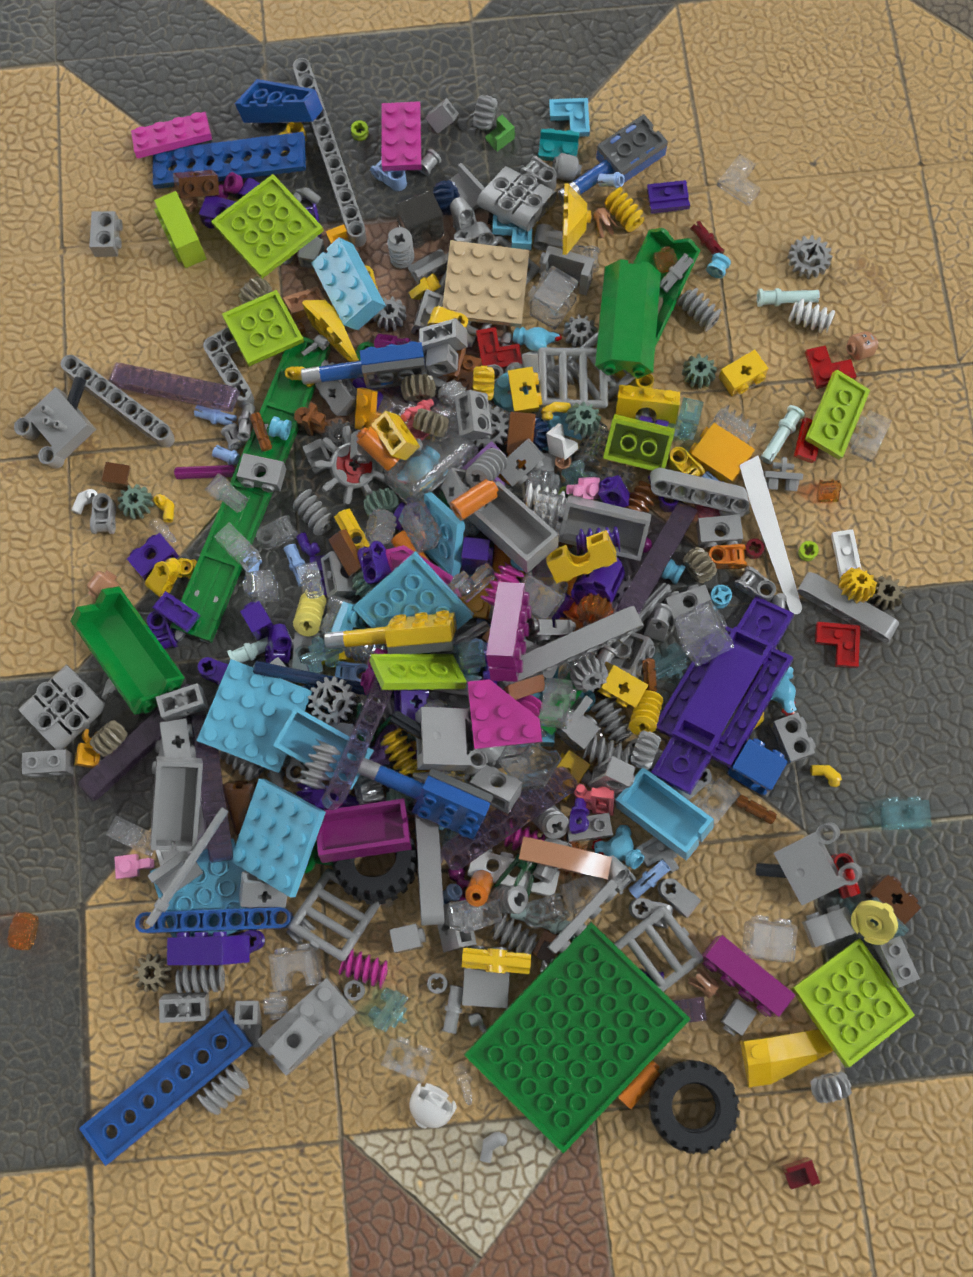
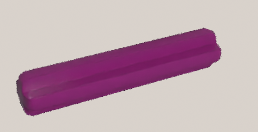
M234 465L176 467L174 469L176 479L233 477L235 472Z

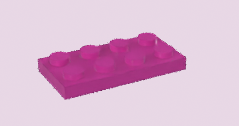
M420 102L382 103V171L422 170Z
M196 112L190 116L176 117L170 121L157 122L154 125L131 130L134 152L137 159L212 140L206 112Z

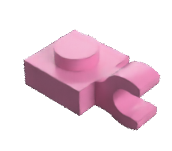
M578 478L577 485H567L566 494H573L574 496L590 500L599 499L600 478Z
M138 854L114 857L116 879L140 877V870L155 868L154 859L145 858L139 860Z

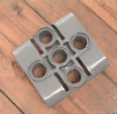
M504 167L480 193L477 205L496 215L500 223H512L528 232L552 207L556 200L557 192L538 183L537 178L532 174H521L509 167Z
M66 664L48 682L41 683L37 687L36 693L18 710L56 750H63L79 734L89 729L90 724L108 707ZM56 682L63 689V691H61L54 683ZM53 689L52 695L46 698L47 691ZM83 689L82 695L76 698L77 690ZM67 703L66 710L60 713V707ZM80 709H82V710L89 716V718H87V717L81 712ZM50 718V725L44 728V722ZM81 718V724L78 727H74V721ZM63 725H65L72 732V734Z

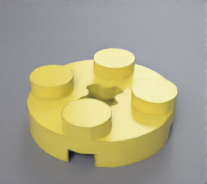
M874 900L861 901L851 915V924L857 934L860 932L864 936V940L871 944H886L894 937L898 930V921L893 913V908L887 903L882 904ZM874 919L879 924L875 926L874 922H870V920Z

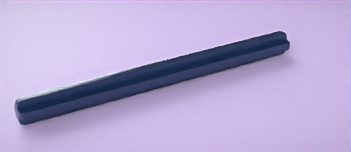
M256 661L253 665L254 674L318 686L317 681L324 683V677L329 678L330 681L333 676L260 661ZM337 677L338 683L343 679L346 681L345 686L351 685L353 687L349 692L378 698L365 695L360 682ZM334 686L335 690L343 691L341 688ZM394 690L390 696L392 700H394Z

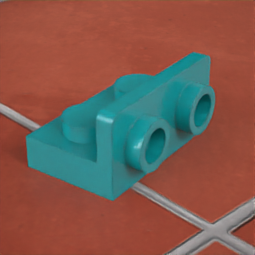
M541 129L538 157L542 161L552 162L555 156L558 157L561 153L577 157L580 133L572 130Z

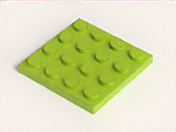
M274 174L211 221L213 226L262 279L324 231L320 223Z
M860 938L856 939L791 988L845 1068L851 1067L915 1016Z

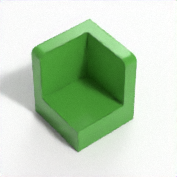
M501 115L496 119V129L485 137L486 141L498 152L515 139V127Z

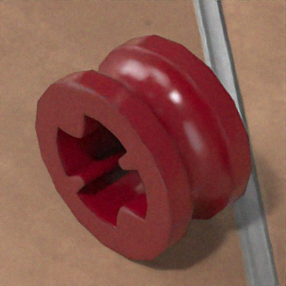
M754 538L747 542L744 552L748 558L758 559L763 554L765 547L761 540ZM752 545L759 547L757 553L754 550L750 551Z

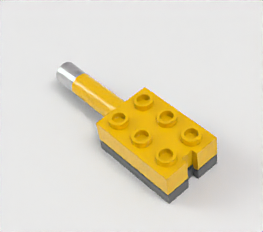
M448 610L438 611L436 614L431 615L421 612L410 617L400 614L391 618L387 627L326 632L324 635V643L327 649L386 644L388 654L454 650L455 642L458 639L455 612L449 613Z

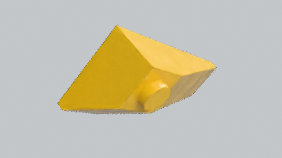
M564 183L563 255H567L586 231L587 223L591 222V211H587L586 201L568 183Z
M304 300L302 305L312 327L320 335H323L348 362L359 361L334 306H331L326 300Z
M819 1029L740 1041L748 1088L773 1084L833 1052V1049Z

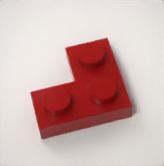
M496 327L476 330L482 366L488 367L495 364L501 368H507L513 362L523 364L519 344L499 347Z
M826 345L806 349L805 355L816 389L827 387L832 373L836 370H839L853 380L857 378L851 359L831 363Z
M817 622L815 644L836 646L835 667L857 669L859 667L860 625Z

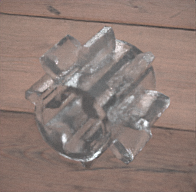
M269 992V997L264 998L263 1002L264 1014L270 1015V1020L281 1019L283 1014L288 1013L289 1010L288 997L282 996V992Z

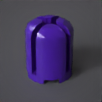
M617 558V562H614L611 566L595 569L586 575H579L571 591L574 602L577 605L581 603L583 606L590 608L589 612L591 613L606 612L612 605L625 576L622 562Z

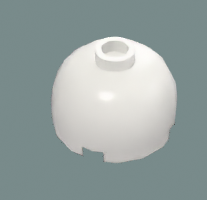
M418 1083L410 1098L409 1107L417 1125L422 1128H439L447 1124L457 1108L454 1100L450 1103L447 1100L449 1095L440 1088L428 1083L422 1087L421 1083Z

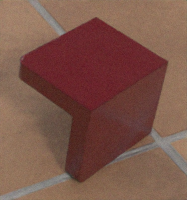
M808 1157L782 1166L788 1186L792 1190L807 1184L810 1186L820 1184L813 1161Z

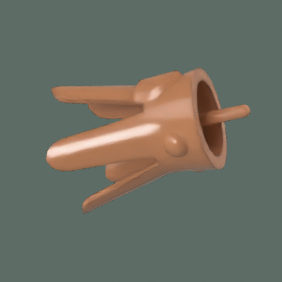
M181 198L184 200L182 202L184 209L193 212L195 208H199L197 206L198 198Z
M597 208L593 218L597 222L600 237H604L602 223L609 233L614 235L610 221L616 227L618 226L611 219L609 211L606 208Z
M559 457L555 459L554 474L552 476L555 477L559 471L562 483L566 481L567 470L571 477L574 476L570 465V457L566 460Z
M702 966V969L698 967L697 972L699 974H696V979L688 978L690 981L688 984L702 991L708 999L714 994L719 997V994L716 993L720 987L718 982L710 977L704 966Z

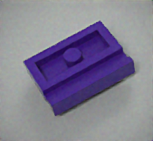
M686 180L647 184L651 214L690 209Z

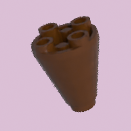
M247 780L235 781V783L223 784V792L237 840L258 781L248 783Z

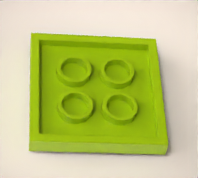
M277 290L222 313V317L248 366H252L304 342L300 331Z

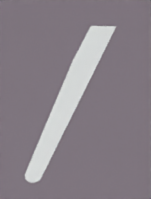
M758 455L741 464L740 469L752 510L781 589L787 597L788 608L790 612L799 614L802 610V605Z

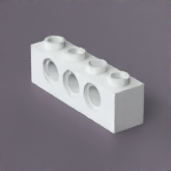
M480 846L479 850L474 849L467 875L472 877L474 872L486 870L492 875L493 883H495L514 861V855L501 852L500 855L493 854L492 849ZM491 860H496L499 863V869L495 872L487 869V863ZM531 870L529 873H524L518 884L525 889L527 888ZM557 870L552 882H549V884L543 881L533 882L531 893L554 898L560 870ZM508 874L500 885H514L517 877H511Z

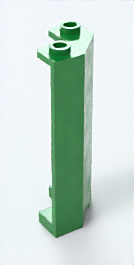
M664 228L650 229L633 264H640L641 261L649 262L661 273V281L669 272V268L671 266L674 267L684 253L688 255V259L690 257L694 262L682 274L683 277L680 280L678 279L667 293L663 291V288H660L659 297L663 298V304L657 317L655 347L701 251L692 239L674 240Z
M620 259L605 266L595 366L608 376L621 370H626L636 379L653 373L661 273L649 262L641 261L640 264H630L628 260Z
M120 586L102 589L95 604L76 607L70 622L134 715L151 712L158 707L157 696L181 688L185 677Z

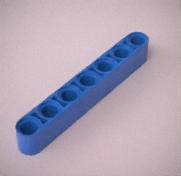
M281 907L162 912L153 927L145 929L143 925L144 920L149 917L151 912H144L137 916L135 927L138 931L148 934L288 928L293 914L288 909ZM280 912H285L287 915V920L283 924H278L276 920ZM239 913L242 916V922L238 926H234L232 918L235 914ZM258 913H263L264 922L261 925H256L254 921ZM217 914L220 919L217 926L212 927L210 918ZM195 915L197 924L191 928L188 925V919ZM172 916L175 923L173 927L167 928L166 920Z

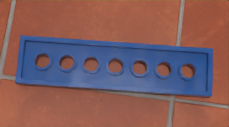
M303 132L186 146L154 154L153 186L155 189L174 187L173 173L213 170L218 175V181H225L226 176L231 172L240 175L242 178L306 171L305 135ZM290 151L287 156H281L282 152ZM265 153H271L267 159H263L262 156ZM247 155L252 156L249 161H243ZM227 158H233L230 163H224ZM209 160H214L212 165L206 166ZM190 163H196L192 168H187ZM177 165L174 170H169L170 166Z
M227 1009L218 1014L79 1128L105 1166L109 1165L253 1046L238 1024H234L235 1019ZM219 1035H223L227 1039V1045L223 1049L218 1048L216 1045V1038ZM201 1050H205L209 1054V1059L205 1064L198 1060V1053ZM183 1065L189 1066L191 1070L188 1078H183L180 1075V1068ZM164 1080H169L172 1083L173 1087L170 1093L163 1092L161 1088ZM146 1095H151L154 1098V1105L151 1108H147L143 1104V1099ZM128 1110H132L136 1114V1119L133 1123H129L125 1119V1113ZM109 1125H114L117 1128L115 1138H110L107 1135Z

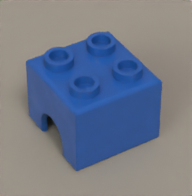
M756 738L753 740L749 739L732 768H729L726 774L764 796L773 789L788 761L784 759L785 756L777 750L770 751L765 748V744Z

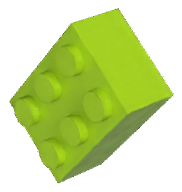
M174 191L155 199L157 208L154 211L178 263L183 262L186 269L207 260L177 192Z
M614 414L603 459L652 471L656 468L665 469L675 428Z

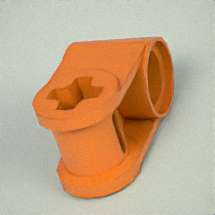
M744 544L716 545L708 552L711 558L712 554L719 555L720 561L712 558L717 569H743L747 566V562L744 559V550L746 549Z

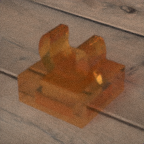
M670 247L661 248L660 252L654 253L653 259L660 273L668 272L671 266L674 267L678 262L674 250L670 249Z
M819 480L816 497L818 503L839 502L840 480Z

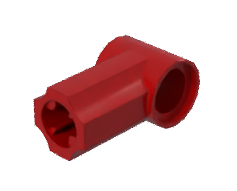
M845 853L831 856L838 871L840 870L837 866L838 858L843 859L844 865L850 862L853 863L852 857ZM846 868V877L852 880L855 879L854 870ZM858 882L854 885H843L838 888L841 899L861 894Z

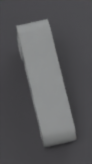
M227 327L208 337L204 341L203 347L237 405L242 408L246 403L254 404V396L230 355L240 349L235 340L228 341L233 336ZM218 347L217 350L211 351V349ZM223 363H228L226 366L220 367ZM232 379H238L236 382L230 383ZM243 391L245 397L243 398L239 392Z

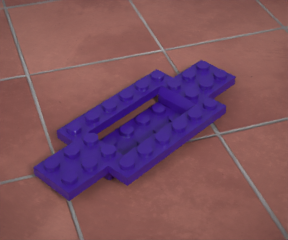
M755 596L740 623L734 629L717 621L715 622L658 718L656 730L671 739L651 771L653 775L691 795L711 759L732 768L793 662L792 656L775 648L792 621L794 613ZM761 665H763V667H762V669L760 670L758 676L756 677L754 683L752 684V686H751V688L749 689L747 695L745 696V698H744V700L742 701L740 707L738 708L736 714L734 715L733 719L731 720L729 726L727 727L725 733H724L723 736H722L721 734H722L723 730L725 729V727H726V725L728 724L730 718L732 717L733 713L735 712L737 706L739 705L741 699L743 698V696H744V694L746 693L748 687L750 686L751 682L753 681V679H754L755 675L757 674L759 668L761 667Z

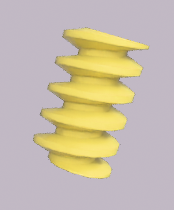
M307 591L301 595L293 620V627L300 635L310 637L318 633L327 603L322 593Z

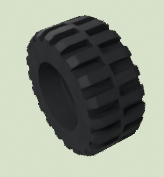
M411 835L412 850L395 852L396 861L393 867L379 877L361 875L356 870L355 858L332 861V867L340 886L343 887L348 895H352L355 900L359 902L365 900L366 904L373 905L374 901H378L379 905L385 904L386 899L391 898L394 901L398 898L397 894L400 892L404 894L408 890L407 885L413 883L415 879L414 873L418 870L417 850Z
M686 1060L673 1063V1066L667 1067L662 1071L663 1073L654 1082L653 1089L650 1090L648 1106L651 1113L650 1118L656 1131L674 1148L689 1154H705L711 1149L717 1150L721 1147V1143L727 1142L731 1138L729 1135L732 1130H736V1119L740 1116V1110H738L739 1098L735 1094L734 1085L722 1071L705 1062ZM687 1084L704 1086L710 1091L715 1101V1112L712 1119L706 1126L699 1129H689L682 1126L673 1114L672 1101L674 1095L681 1087Z

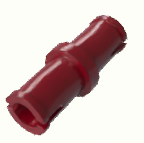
M697 221V226L694 224L690 230L701 241L702 247H706L712 255L715 253L723 254L725 250L714 239V234L709 233L701 221Z

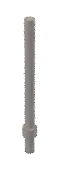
M223 807L220 808L163 896L155 902V908L145 923L153 927L162 912H166L170 906L171 898L228 814V810Z

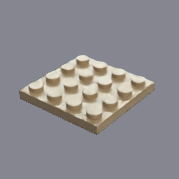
M450 240L443 307L464 314L468 321L521 327L529 250Z

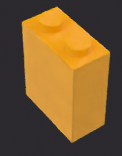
M713 423L710 428L706 427L700 435L701 441L698 444L695 442L688 453L701 464L705 473L709 471L719 481L733 484L741 473L740 465L751 459L755 449L716 423Z

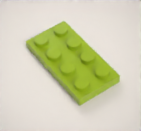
M839 370L834 371L805 440L838 460L843 458L870 389Z
M371 654L369 660L382 690L465 689L467 684L453 654Z

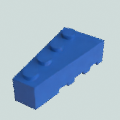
M256 79L235 102L243 123L313 122L323 110L315 89Z

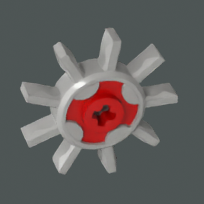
M350 426L343 427L345 444L337 447L330 439L323 438L321 443L332 452L330 461L320 460L313 463L314 468L330 469L332 479L321 488L323 492L331 490L337 483L345 488L343 495L344 505L350 504L353 489L361 488L366 497V495L372 494L368 483L373 478L386 483L391 479L388 475L376 471V462L369 461V463L363 464L358 463L356 459H350L352 434ZM353 462L354 465H357V468L353 469L352 466H349V463Z

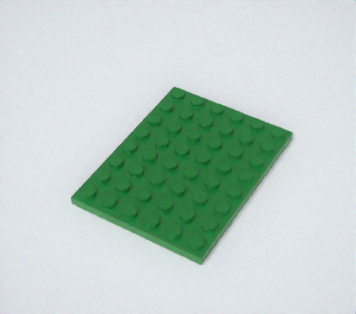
M591 921L570 942L571 944L567 949L560 953L464 1053V1056L563 1154L690 1021V1017Z

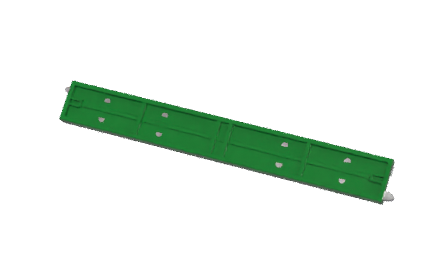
M303 337V343L285 350L259 413L263 419L268 436L270 423L274 416L279 417L282 421L290 420L292 426L287 440H282L279 436H269L272 449L263 452L253 428L243 453L283 461L285 464L301 426L295 421V411L301 407L308 408L316 389V383L311 387H307L306 384H303L302 380L288 379L285 376V370L289 367L311 368L321 366L323 361L329 357L331 352L330 345L324 350L317 347L303 356L301 352L314 343V340ZM242 455L181 600L182 603L197 612L200 618L188 633L172 623L170 628L176 631L175 638L177 641H181L188 634L207 643L213 642L273 492H266L255 486L254 488H247L241 485L237 478V473ZM266 472L258 473L257 477H263Z

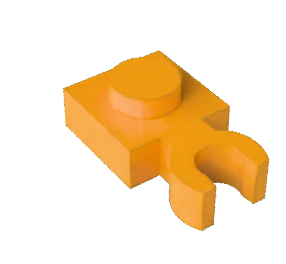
M86 729L82 733L84 743H79L77 747L75 765L97 769L99 767L100 754L96 753L89 744L92 738L88 735L89 729Z

